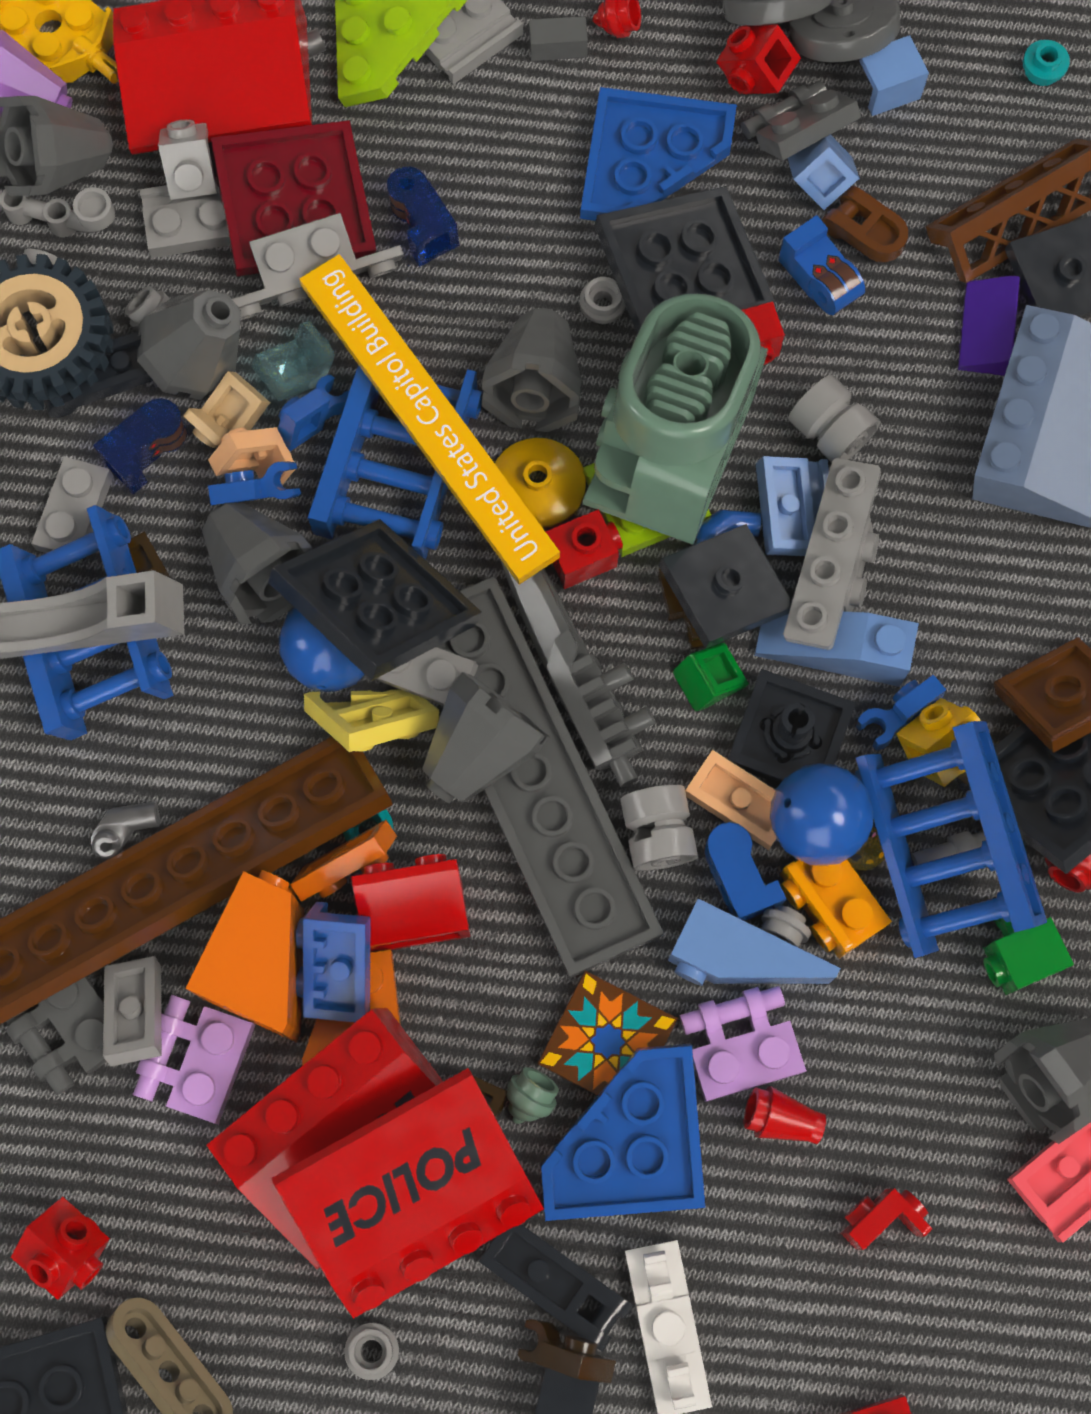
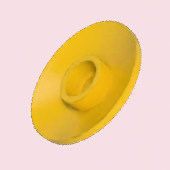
M547 438L524 439L509 446L495 462V465L543 529L558 526L568 520L578 510L583 501L586 489V477L583 472V466L575 453L560 442ZM534 471H542L547 477L544 481L536 483L530 480L529 475Z

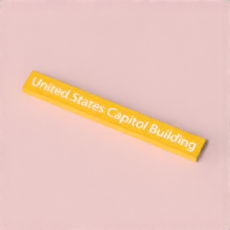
M338 254L299 278L301 287L517 583L520 585L560 558L558 548L342 256Z

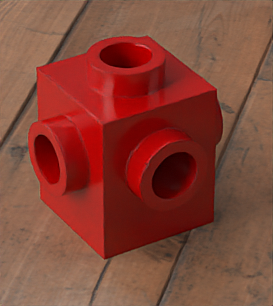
M778 24L739 26L727 39V45L716 60V63L727 76L729 85L739 94L779 93L801 57Z
M62 1196L26 1227L11 1258L27 1272L30 1279L36 1285L45 1288L59 1300L74 1285L82 1290L96 1277L104 1265L99 1260V1257L110 1238L100 1230L92 1219L84 1216Z

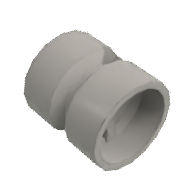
M828 375L817 382L797 402L788 417V421L807 439L819 437L817 447L831 463L836 458L845 460L852 458L871 439L881 424L880 420L866 406H861L859 403L849 405L852 394L834 375Z
M654 786L631 792L620 798L625 826L635 833L628 840L634 870L652 871L683 865L699 858L693 828L684 825V821L690 816L684 786Z

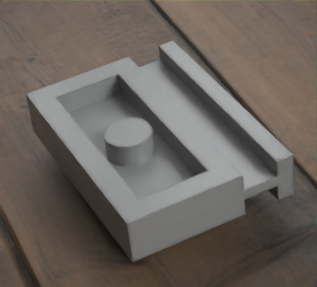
M467 0L458 12L452 10L439 25L437 30L440 34L425 51V54L440 71L443 69L446 72L449 80L454 85L522 36L523 23L519 19L516 20L510 14V9L502 0Z
M215 177L217 194L170 200L167 185L139 189L143 205L142 211L147 246L151 258L230 245L217 177Z

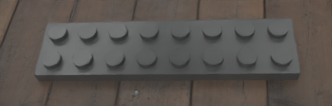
M493 576L460 591L482 611L477 625L437 647L475 661L478 668L474 677L511 703V707L517 712L525 714L550 736L536 755L483 791L570 979L662 937L664 932L498 581Z

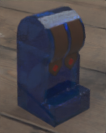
M406 166L392 172L387 180L390 208L393 215L397 219L406 222L410 228L407 230L410 253L420 267L460 246L457 223L426 176L419 169Z
M163 398L153 399L145 403L93 446L102 462L134 495L148 483L142 471L158 459L162 453L175 451L184 444L188 435L187 426L176 404Z

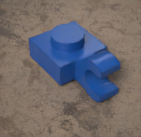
M332 375L321 377L314 390L301 398L298 396L293 397L282 407L279 413L278 431L289 451H292L322 431L327 419L334 415L342 414L349 391L344 392L340 396L330 395L329 392L332 390L335 379Z
M291 461L276 462L267 469L265 475L260 479H255L253 470L224 474L225 483L208 486L211 505L272 497L277 499L298 497L301 494L300 488L286 489L281 484L283 472L297 469V463Z
M934 675L921 684L916 680H912L893 696L892 699L895 703L892 709L872 708L866 710L859 717L856 728L860 731L871 723L880 725L884 734L875 739L873 748L876 751L884 749L891 743L896 733L919 716L924 708L943 698L946 688Z

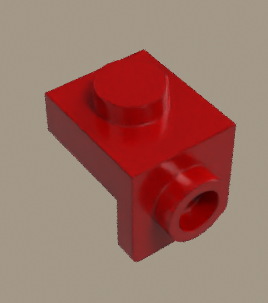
M895 1188L885 1189L874 1201L868 1195L861 1199L844 1217L850 1225L841 1234L856 1250H865L897 1217L916 1237H925L932 1230V1227L923 1219L928 1214L927 1209L911 1192L905 1189L900 1194Z

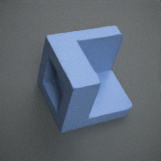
M910 35L892 41L879 52L859 60L873 88L868 105L872 116L921 99L929 72Z
M831 134L788 157L793 179L823 210L860 179L852 156Z

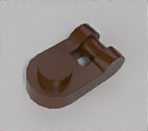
M856 186L848 188L840 198L841 205L837 209H830L822 218L823 223L828 228L827 234L835 239H843L876 262L895 260L902 254L908 240L909 230L906 222L895 212ZM854 216H862L866 220L860 225L853 218Z

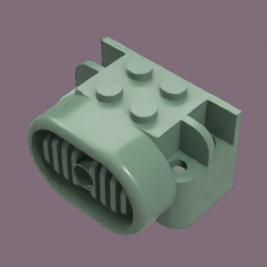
M683 294L661 302L650 311L638 332L631 350L625 355L618 376L617 389L611 387L605 399L601 416L606 418L601 425L596 445L600 446L596 455L595 474L584 496L583 505L599 509V511L694 545L754 400L768 348L761 346L754 324L741 309L724 299L712 295Z

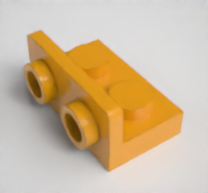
M800 860L797 862L793 861L785 866L780 874L784 880L780 886L789 903L796 910L803 907L814 923L810 930L818 944L827 953L833 950L839 959L892 922L848 860L840 864L827 866L809 865Z

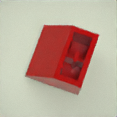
M432 854L416 858L415 866L395 869L394 863H377L365 866L362 875L351 876L358 915L371 917L370 952L396 950L471 937L462 878L457 859L446 860L445 854Z

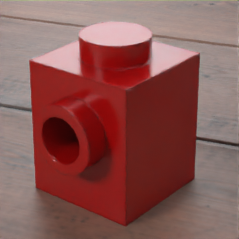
M599 509L545 531L560 551V558L553 562L552 565L564 589L617 567L619 549L623 548V543L615 524L612 521L605 523Z

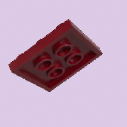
M350 120L211 138V148L236 277L259 274L249 245L250 241L341 213L355 258L358 259L376 253L377 249Z

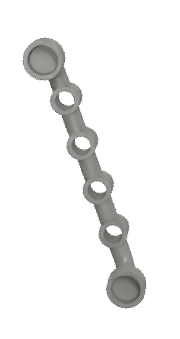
M90 187L80 191L73 201V210L64 199L56 198L44 202L28 196H10L6 189H0V209L4 210L10 222L16 225H24L30 222L32 218L47 222L52 233L58 237H68L76 230L86 233L99 232L107 228L115 218V208L109 195L100 188Z

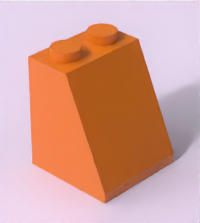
M261 870L258 878L243 871L186 989L204 1001L297 1043L301 1035L302 998L297 996L296 981L298 971L303 966V949H298L296 946V930L299 919L304 917L305 910L295 898L296 893L293 889L289 888L290 883L264 870Z

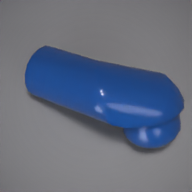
M734 510L716 511L703 521L696 537V544L747 524L754 537H759L761 513Z

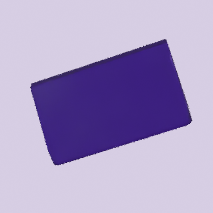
M1004 276L966 283L958 370L1005 376L1014 347L1019 276Z

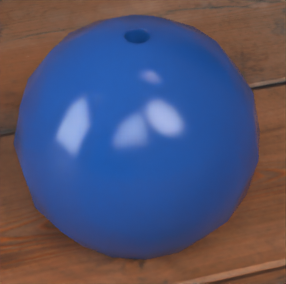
M295 607L288 612L279 633V654L293 678L314 691L336 692L357 684L365 676L356 665Z
M818 763L803 766L784 778L776 789L771 801L770 820L777 841L787 853L809 865L827 866L842 863L862 848L868 840L873 827L874 811L868 789L850 771L834 764Z

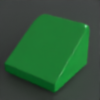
M725 642L690 654L673 671L674 677L695 711L703 710L749 685Z

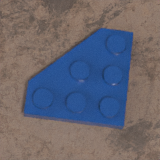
M600 87L580 219L596 221L597 215L662 201L730 155L737 105Z
M691 1044L637 1048L541 1162L545 1221L705 1208Z

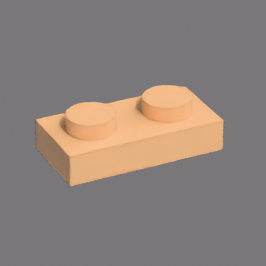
M712 750L686 788V797L724 822L741 825L748 831L752 840L767 850L775 842L776 836L770 820V808L776 790Z

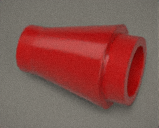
M768 1086L765 1090L755 1087L746 1104L743 1125L745 1129L754 1131L756 1138L807 1141L818 1144L825 1131L826 1114L809 1108L772 1086Z

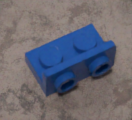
M316 902L306 916L299 919L296 930V946L298 949H303V966L298 971L296 993L298 997L303 998L304 1018L356 1022L370 1011L371 917L328 913L327 902Z

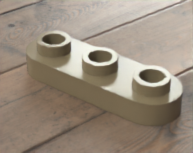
M131 1298L118 1306L106 1325L108 1343L162 1414H193V1412L200 1414H233L232 1404L228 1396L157 1305L144 1298ZM125 1326L134 1327L139 1333V1339L129 1337ZM159 1369L167 1370L172 1376V1382L162 1380L159 1375Z

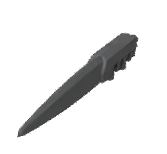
M501 561L510 589L533 644L595 770H605L611 767L620 787L632 784L638 780V777L629 759L644 751L641 743L636 740L634 735L656 724V721L647 706L627 717L624 716L623 712L625 711L621 703L616 700L612 691L634 680L630 669L623 662L605 673L602 672L601 669L603 667L599 659L595 658L593 654H589L582 637L572 622L545 568L519 585Z

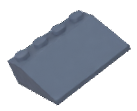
M1026 305L975 472L972 500L1091 528L1090 322L1073 314Z

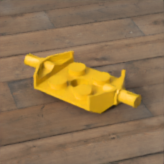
M0 0V29L5 31L63 81L72 83L88 71L94 73L98 70L111 83L119 82L116 61L107 55L113 45V12L111 8L107 7L103 11L91 0ZM48 21L61 22V26L52 33L40 32L41 26Z

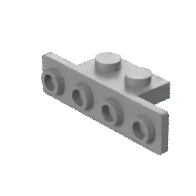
M341 213L250 241L249 245L265 289L233 298L232 300L241 310V320L248 319L262 313L260 305L278 300L280 306L283 307L307 299L306 292L301 287L299 278L338 254L342 256L355 275L368 271L370 278L395 271L397 269L395 262L400 261L404 254L401 245L356 259Z
M839 458L832 461L783 635L786 641L830 650L834 646L843 611L852 612L853 607L860 608L862 606L867 587V579L862 578L865 563L874 562L879 544V534L873 533L870 512L881 476V470L878 465Z

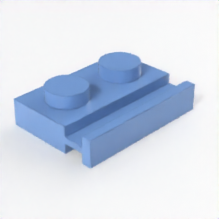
M763 456L756 463L765 555L805 556L829 474L828 459L811 462L808 461V458Z

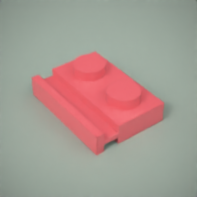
M1091 1122L1060 1144L1054 1141L1050 1142L1007 1179L1039 1220L1045 1223L1053 1233L1052 1236L1057 1242H1065L1091 1219Z

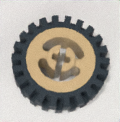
M23 254L16 256L18 267L11 269L6 259L0 261V401L4 402L7 398L13 407L23 409L26 401L33 410H44V400H50L54 407L63 406L65 404L61 397L62 395L70 392L73 398L78 397L82 394L79 385L84 381L90 386L99 381L94 372L96 368L105 372L109 364L105 351L113 353L114 343L109 335L114 334L113 323L109 317L110 314L92 280L88 281L85 273L77 266L72 270L66 260L57 257L53 265L48 255L37 254L36 264H31L27 255ZM29 310L37 322L39 336L48 350L43 354H40V351L33 342L34 335L30 325L23 316V313Z

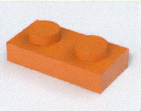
M384 820L305 865L290 886L301 902L316 893H319L321 898L327 897L346 884V876L359 869L363 873L365 866L385 863L389 859L387 851L397 835L388 821Z

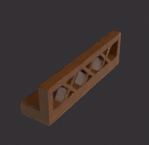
M1074 139L925 226L932 244L948 247L959 281L968 283L1007 260L1008 257L1004 248L1009 242L1070 223L1091 210V194L1088 196L1078 194L1085 173L1091 170V141ZM1054 191L1062 194L1063 197L1057 213L1049 219L1040 216L1046 197ZM1015 214L1026 217L1018 237L1011 241L1001 238L1010 217ZM978 236L988 239L981 258L969 264L963 245Z

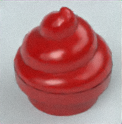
M605 0L599 5L598 13L594 14L592 18L593 22L598 27L603 28L608 34L614 35L616 38H626L630 36L632 31L640 29V4L638 0Z

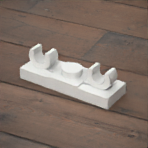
M678 1240L626 1250L625 1256L657 1414H682L711 1408L712 1404Z

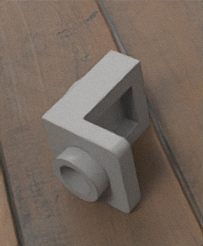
M186 119L171 122L167 125V128L161 129L158 147L170 200L217 194V183L208 145L207 124H195L193 120Z

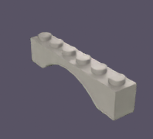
M154 570L106 577L96 584L57 596L0 603V659L185 635L183 584Z

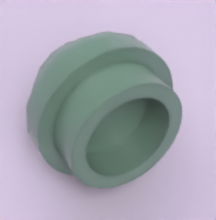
M529 1067L523 1068L520 1075H513L507 1084L506 1097L510 1103L509 1112L513 1116V1122L521 1124L525 1121H536L552 1113L557 1105L555 1097L559 1092V1088L551 1078Z

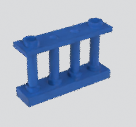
M358 365L308 515L313 535L332 539L337 525L343 526L345 522L366 526L381 519L398 536L413 539L412 548L426 560L429 549L437 550L440 543L443 522L438 521L448 487L436 470L432 477L364 459V454L360 452L365 437L371 439L373 435H378L416 446L417 444L400 421L378 416V410L374 409L379 392ZM467 369L461 391L437 385L467 426L470 418L478 419L482 408L483 391L478 390L476 371ZM359 478L427 495L420 521L350 503V497H346L351 481L357 482Z
M93 505L87 508L93 532L39 557L11 544L0 548V578L7 602L48 597L44 585L46 575L98 551L101 555L106 577L136 573L128 547L131 535L124 520L120 516L114 515L97 505ZM101 578V579H99V580H97V581H95V582H93V583H90V584H88V585H86V586H84V587H81V588H79V589H77V590H80V589H83V588L88 587V586H90V585L96 584L97 582L101 581V580L104 579V578ZM157 639L127 642L134 667L78 692L75 691L70 674L72 664L120 643L23 656L44 733L70 741L87 734L83 719L87 709L137 687H140L141 692L162 699L174 696L169 679L172 677L171 666L165 655L160 651Z
M972 721L952 727L956 740H952L951 747L889 766H884L881 754H867L856 757L859 769L855 771V776L868 789L874 811L873 819L902 914V918L899 919L900 934L904 944L908 948H912L914 958L939 951L935 938L936 935L1002 918L1006 922L1012 923L1014 933L1047 923L986 721ZM957 766L960 770L966 771L971 790L966 792V797L899 816L891 786ZM972 816L976 821H981L986 840L982 841V847L914 866L906 835ZM986 867L990 871L996 870L1002 890L997 893V898L929 916L921 885Z

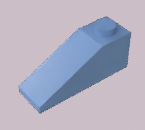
M843 611L834 646L832 649L826 650L786 641L783 633L789 615L787 614L760 626L754 655L900 687L911 668L919 623L873 613Z
M697 899L668 959L669 962L677 965L674 972L678 976L700 986L703 985L705 980L713 984H829L837 977L840 970L839 967L700 899Z

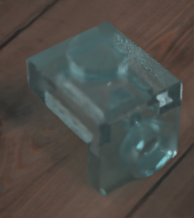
M306 321L299 325L294 340L256 354L251 367L279 402L316 387L318 380L328 375L335 358V352L331 348L329 341L319 333L312 322Z

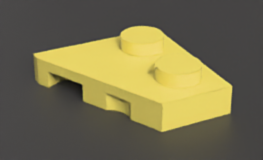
M371 690L351 691V702L325 703L320 698V692L304 694V711L348 752L367 751L377 744L395 739L414 738L421 732L435 729L439 722V709L428 700L403 690H389L385 692H374Z

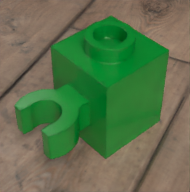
M1051 917L1047 918V923L1015 933L1011 922H1006L1003 918L994 920L1004 937L983 948L987 955L983 959L985 970L996 987L1002 986L1005 995H1009L1074 966Z

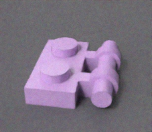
M779 986L760 991L758 987L742 991L743 997L715 1004L714 1000L698 1004V1010L679 1015L685 1035L704 1030L709 1044L692 1049L694 1069L704 1102L806 1072L791 1021L770 1026L766 1011L785 1006L784 997ZM749 1017L753 1032L725 1039L722 1024Z
M171 995L164 1014H161L162 1056L140 1060L136 1070L140 1077L133 1095L153 1101L159 1083L169 1084L173 1086L166 1107L219 1125L255 1024L205 1006L197 1026L189 1024L183 1020L190 1001ZM177 1037L191 1041L179 1071L166 1067Z

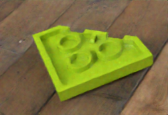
M335 0L338 99L344 107L388 98L399 84L396 78L411 60L417 62L439 36L440 33L437 30L439 25L452 10L458 12L467 0Z

